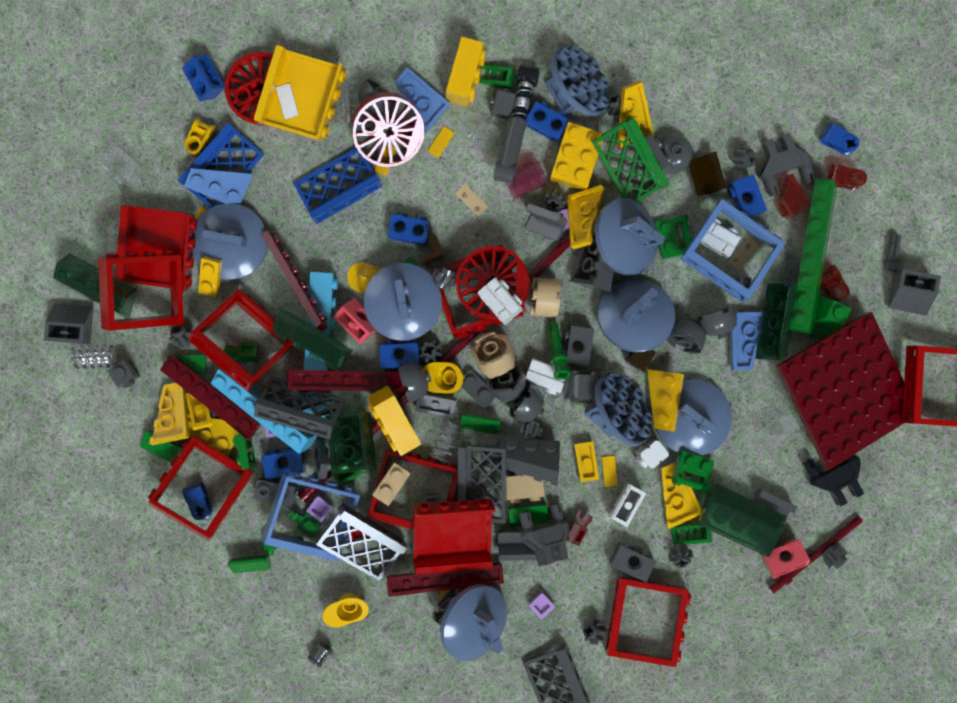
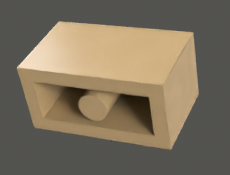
M394 461L373 491L372 496L389 506L411 472Z
M507 475V500H510V503H519L521 499L529 498V501L541 500L540 497H545L543 480L542 482L536 481L534 477L527 475Z

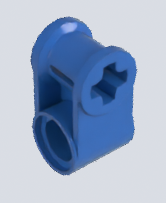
M829 123L819 139L822 144L833 148L843 155L851 154L860 145L857 136L835 123Z
M198 482L182 489L184 499L194 519L203 520L212 515V506L203 482ZM201 508H204L205 512L199 514V510H201Z

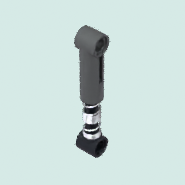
M520 65L517 76L519 91L516 93L518 97L515 98L514 113L507 122L499 160L494 170L495 181L514 183L517 162L527 124L524 120V117L527 116L525 112L529 107V96L533 88L537 87L540 68Z

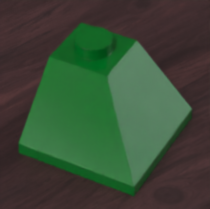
M819 296L813 333L810 336L821 340L843 327L852 308L835 300Z

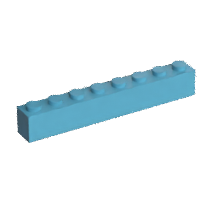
M310 272L309 294L316 298L318 302L316 306L319 311H323L328 319L326 323L329 328L324 331L317 329L307 314L304 370L329 371L330 366H333L334 356L331 354V347H334L335 336L332 335V328L336 326V320L333 318V309L337 308V297H334V290L338 289V278H335L334 273ZM314 395L309 397L311 402L320 400ZM303 398L302 405L307 404V402ZM323 404L315 406L318 412L326 409ZM311 408L302 410L303 412L313 414ZM329 414L321 416L330 420Z

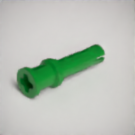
M551 323L552 328L550 324L546 328L552 351L550 361L555 371L553 376L557 380H563L571 375L567 367L568 357L563 352L559 325Z

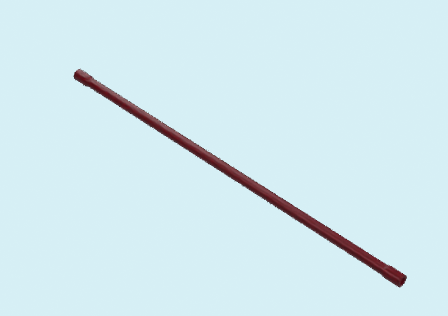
M570 233L529 272L530 284L533 277H539L571 246ZM475 330L469 332L467 337L459 339L438 362H450L480 332ZM405 392L397 399L401 408L409 402ZM376 420L331 463V469L350 459L381 429ZM327 471L326 479H320L319 481L326 482L333 475L332 472ZM306 486L297 495L303 502H307L318 489Z

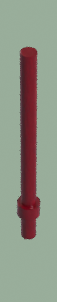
M857 516L808 555L810 559L809 565L829 547L835 545L860 525L863 520ZM809 565L780 576V579L772 584L769 589L774 594L784 585L790 584L793 578Z

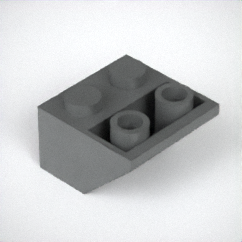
M904 268L896 270L894 272L888 308L927 315L938 295L941 276Z
M54 303L45 321L44 341L90 345L94 307Z

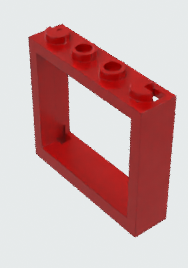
M493 252L485 253L487 262L492 261ZM497 252L496 259H502L504 253ZM481 255L474 258L478 265L484 264ZM465 258L451 262L449 264H446L445 266L450 267L456 272L455 274H457L458 269ZM508 259L505 262V268L509 265ZM471 262L466 266L467 269L475 267ZM435 269L430 270L431 276ZM439 287L442 307L454 338L458 337V339L467 337L469 332L475 330L476 332L486 330L487 326L491 324L495 326L503 324L500 320H480L457 329L444 289ZM525 305L522 306V311L513 319L522 317L523 313L527 312Z
M164 250L162 254H156V251H144L143 255H137V252H125V256H118V253L106 254V257H98L101 329L114 331L184 324L181 255L174 254V251ZM169 261L171 315L115 320L112 264Z
M238 289L190 333L188 341L248 392L294 346L297 338L291 334L290 330H286L281 326L276 318L266 313L261 305H257L251 300L249 295L244 294ZM236 304L284 345L253 376L204 335Z
M920 345L906 346L902 423L957 427V421L921 418L924 354L957 355V349Z
M193 436L190 441L187 439L181 447L183 451L180 456L176 455L170 463L172 468L169 472L163 473L159 479L161 483L159 487L152 489L148 496V499H150L148 504L210 542L251 479L253 472L248 469L242 470L237 462ZM194 448L241 476L206 531L158 502Z
M392 448L385 450L376 487L386 474L390 458L393 457L453 473L446 500L452 502L458 481V464L446 462L445 465L438 463L439 459L428 457L427 460L422 459L420 454L409 452V455L404 454L401 456L398 450L395 452ZM373 496L368 514L369 519L413 530V519L377 510L379 500Z
M618 576L605 649L607 656L677 667V662L681 660L680 643L684 642L685 632L682 631L683 624H686L688 619L686 606L690 604L691 600L689 590L686 587L648 580L644 582L636 578ZM627 586L680 595L670 658L616 649Z

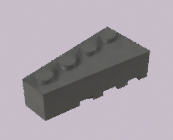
M595 233L592 244L580 248L570 282L589 289L611 292L614 270L603 262L597 247Z
M483 436V446L507 447V470L514 472L518 476L527 475L534 477L536 481L542 482V480L551 482V485L558 486L560 441ZM493 452L490 457L498 464L502 460V453ZM487 459L481 463L485 467H494Z

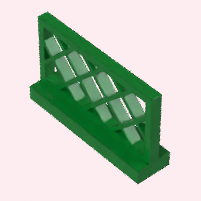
M627 117L622 120V123L591 142L622 198H628V189L632 188L638 190L636 198L633 200L639 202L660 188L664 189L670 184L635 118ZM624 128L626 132L625 141L616 140L617 131ZM604 139L611 140L608 152L601 150L598 145ZM614 141L623 143L621 155L611 153ZM627 145L634 146L635 148L633 158L624 156ZM610 155L620 157L617 168L610 167ZM623 158L633 160L630 171L621 169ZM636 161L644 165L642 174L633 172ZM619 172L629 174L626 185L619 183ZM632 175L641 177L639 188L630 186ZM645 178L653 181L655 186L649 190L642 189Z

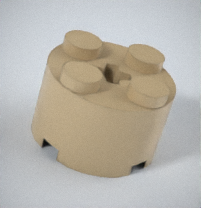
M533 277V292L530 293V315L557 317L560 305L559 292L561 293V280Z
M489 332L477 338L474 348L472 347V355L481 373L493 379L515 367V354L508 338L504 334L499 335L495 332Z

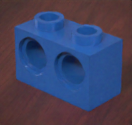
M208 54L195 55L182 67L199 101L215 99L226 88Z
M536 101L525 120L527 122L526 127L558 143L570 119L567 118L565 113L561 111L555 112L550 109L551 107L548 104ZM539 112L542 113L545 118L542 120H537L534 117V115ZM555 121L559 122L561 124V128L554 129L552 128L551 123Z
M397 212V215L392 214L387 237L391 240L426 246L430 221L421 216H416L415 219L409 218L408 214ZM398 222L405 224L403 231L395 230V225ZM416 226L424 228V232L421 235L414 233Z

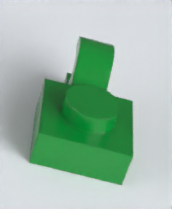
M239 342V346L225 345L224 352L233 360L237 358V361L256 362L259 343Z
M293 509L288 515V518L299 523L296 529L313 539L323 522H319L308 512L303 516Z

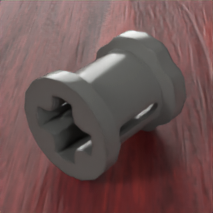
M319 641L316 650L307 658L316 667L321 668L323 661L328 655L333 653V650L324 642Z

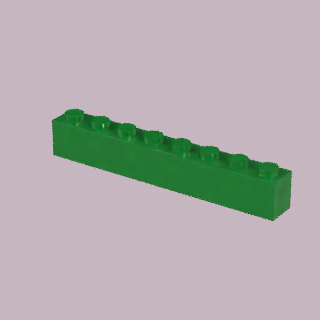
M815 180L790 323L792 333L812 335L838 188L836 180Z

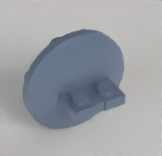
M564 45L554 51L550 61L553 77L545 82L552 96H554L560 111L567 115L576 109L588 116H598L604 112L609 105V81L601 73L599 63L596 60H592L576 45ZM596 71L601 75V78L598 80L594 74Z
M618 198L608 202L599 212L594 227L597 247L603 262L614 271L623 275L639 274L649 268L656 256L657 246L663 244L665 239L656 229L648 211L640 203L629 198Z
M233 203L220 204L204 212L197 220V229L194 231L193 236L196 239V245L192 252L199 265L203 256L222 260L221 279L236 280L244 278L253 273L265 259L268 245L261 234L267 230L259 216L249 208Z
M409 263L392 264L378 271L368 283L364 295V309L371 325L385 337L399 341L416 339L427 333L438 320L442 306L440 289L434 284L435 279L423 268Z
M626 279L611 286V292L606 291L598 307V322L605 337L618 348L630 352H646L659 347L667 340L675 324V309L668 294L658 285L643 279Z
M607 373L600 377L595 385L596 403L586 408L584 414L594 424L596 423L609 437L615 436L619 441L629 446H639L645 443L651 436L653 416L649 412L643 398V391L638 387L636 388L626 375Z
M693 379L684 380L675 432L656 429L664 444L677 453L679 450L699 456L711 453L722 445L730 432L732 412L729 402L717 387L708 382Z
M477 584L467 587L451 599L440 627L442 644L450 655L458 660L470 661L485 655L490 650L497 654L504 650L500 637L506 625L507 605L503 595L492 586Z

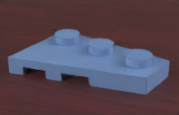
M408 67L395 80L402 95L410 99L419 109L424 123V132L427 134L451 104Z
M191 168L184 186L222 203L240 205L253 174Z
M767 312L737 313V325L729 332L731 371L752 370L758 349L759 336L762 334V325Z

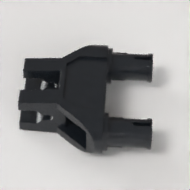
M853 455L824 473H820L813 458L808 459V462L804 461L802 463L810 477V485L829 491L836 505L843 506L848 503L841 491L845 486L848 487L852 496L858 498L864 494L857 481L861 466L859 456Z

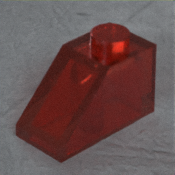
M792 173L784 179L781 189L782 193H780L777 203L779 214L781 217H785L786 220L811 207L794 174Z

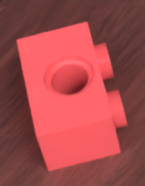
M355 298L344 304L333 317L360 345L377 331L369 322L364 307Z
M794 539L787 540L783 543V546L778 548L776 546L770 547L765 550L766 553H763V560L772 579L807 566L810 562L800 539L796 541ZM788 554L790 556V560L783 561L780 558V555Z

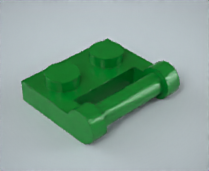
M688 214L654 222L656 229L665 237L663 244L659 245L662 259L682 255L691 242L687 222L689 220ZM676 223H680L686 248L680 249L675 228Z
M242 434L235 435L233 443L238 446V465L241 466L242 470L257 466L252 438L247 440Z
M679 450L672 483L678 486L684 485L698 489L699 492L707 494L710 490L709 481L714 460ZM683 472L701 477L700 482L683 477Z

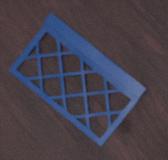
M228 123L181 175L178 181L184 185L191 168L206 169L209 165H216L217 171H219V165H230V172H233L232 164H243V173H249L264 154ZM235 135L242 140V148H231L230 141ZM244 142H245L249 147L245 148V147H244ZM242 150L243 161L232 162L231 151ZM245 150H254L258 156L254 161H246ZM221 151H229V162L218 163V154ZM187 188L195 196H197L203 203H205L209 208L220 205L222 203L220 201H217L216 204L213 206L210 202H208L206 195L204 198L199 194V192Z
M357 148L350 150L293 183L316 224L321 223L382 187L369 162L360 153L359 165L350 163L351 157L359 153ZM336 165H345L342 174L333 172ZM348 166L358 168L355 177L346 175ZM361 169L368 170L372 175L366 179L359 178ZM322 173L328 174L326 184L317 182L318 175ZM332 176L341 177L339 187L329 185ZM344 179L353 180V186L349 189L342 188ZM304 183L312 184L309 193L302 192L299 186ZM315 185L325 187L322 196L313 194ZM328 188L337 190L336 196L332 199L326 197ZM312 197L321 199L318 207L314 209L310 207Z

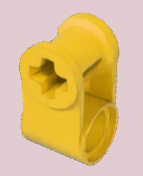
M196 118L184 143L186 150L192 156L198 157L213 138L216 126H210L202 122L200 118ZM194 143H199V147L196 150H191V146Z

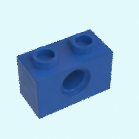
M755 175L729 184L728 194L731 199H734L736 205L734 207L737 210L747 213L749 217L767 211ZM742 194L749 196V203L742 200Z
M414 339L403 341V344H395V341H384V345H379L381 369L399 368L398 365L410 362L420 365L419 343H414ZM401 348L405 351V356L402 359H397L395 351Z
M291 447L286 448V452L280 453L278 449L267 451V455L262 456L265 479L281 477L283 472H306L303 452L299 454ZM281 457H286L288 459L287 467H282L280 465L279 461Z

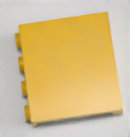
M276 45L254 120L263 125L324 142V139L329 135L330 127L328 126L330 119H333L335 115V103L341 96V84L346 80V68L341 63L336 65L288 51L283 46ZM289 83L298 116L285 119L276 87Z

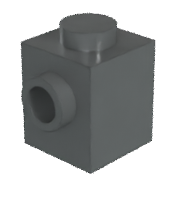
M503 88L502 90H497L496 95H492L490 106H493L492 116L506 120L511 117L516 94L512 90Z
M123 360L107 370L117 387L128 388L135 383L134 380L140 377L131 361Z

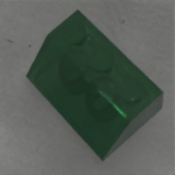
M356 411L339 414L331 438L328 439L331 473L334 475L377 470L371 412ZM326 416V419L332 420L331 416Z

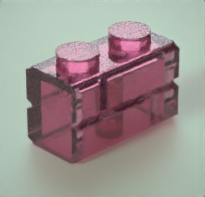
M529 161L523 165V169L516 171L514 183H505L513 201L547 185L548 179L538 161L535 163Z

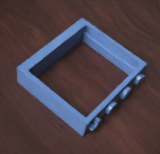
M721 199L715 204L679 259L744 303L751 298L786 243L778 235L767 231L764 225L750 219L747 213L737 210L731 202ZM720 212L773 248L748 288L694 252Z
M294 471L289 473L283 472L261 537L263 543L339 561L338 557L317 546L316 543L272 532L289 482L348 496L345 505L356 510L360 495L355 490L356 488L349 485L339 487L337 483L329 480L326 483L319 481L320 479L314 476H308V478L301 477L300 473ZM340 519L337 530L347 528V523ZM348 533L337 535L338 543L344 542Z

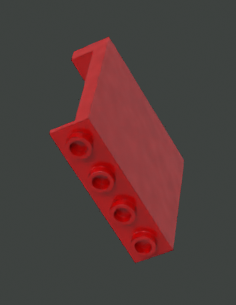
M122 205L119 221L118 256H125V252H137V255H143L144 251H156V254H162L164 250L174 251V254H179L182 258L183 292L187 291L192 285L190 269L194 265L192 250L195 249L196 239L193 238L194 231L197 229L195 214ZM169 261L116 264L115 283L123 284L129 282L170 288Z
M481 498L479 500L414 504L413 565L415 574L493 568L491 534L492 513L495 512V507L492 499Z

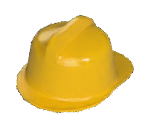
M356 263L348 270V284L355 291L365 295L368 283L381 269L369 263Z
M433 362L423 368L424 371H429L432 382H428V391L433 393H455L461 388L465 378L461 369L456 364L449 362Z
M346 593L337 602L328 605L322 617L326 625L338 628L363 620L368 615L369 608L367 603L362 600L361 595Z

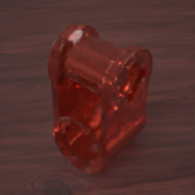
M832 164L829 168L827 180H836L838 188L856 190L866 183L867 175L861 169Z
M830 265L829 269L823 272L821 287L829 299L840 302L849 296L850 290L835 265ZM836 288L841 290V298L835 295Z

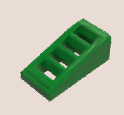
M484 64V67L480 66L481 69H485L484 79L480 78L479 84L513 89L516 73L513 67ZM493 71L492 78L490 80L488 79L489 72ZM497 72H500L499 80H496Z
M711 522L677 525L671 528L673 546L679 543L687 545L710 543L713 541ZM705 527L706 538H703L701 528ZM693 528H697L698 539L694 537ZM685 529H689V533H690V539H689V540H687L686 530H685ZM678 530L682 532L681 541H679Z

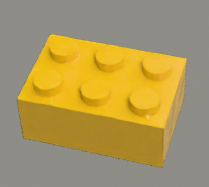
M461 36L446 89V100L448 102L468 108L470 102H474L476 96L475 84L479 85L481 78L480 66L484 67L487 50L484 49V42Z
M568 122L549 181L580 191L587 190L598 157V153L591 141L604 133ZM602 141L598 143L600 148L602 145Z
M388 385L367 397L370 401L367 405L394 452L398 450L402 456L421 445Z

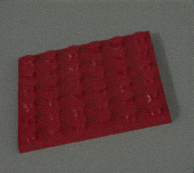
M872 312L863 314L776 365L826 470L832 469L904 424L902 423L904 380Z

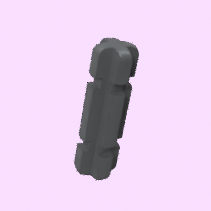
M891 234L889 242L891 244L888 246L887 262L885 263V270L889 272L896 270L895 262H897L900 247L898 244L901 242V235Z

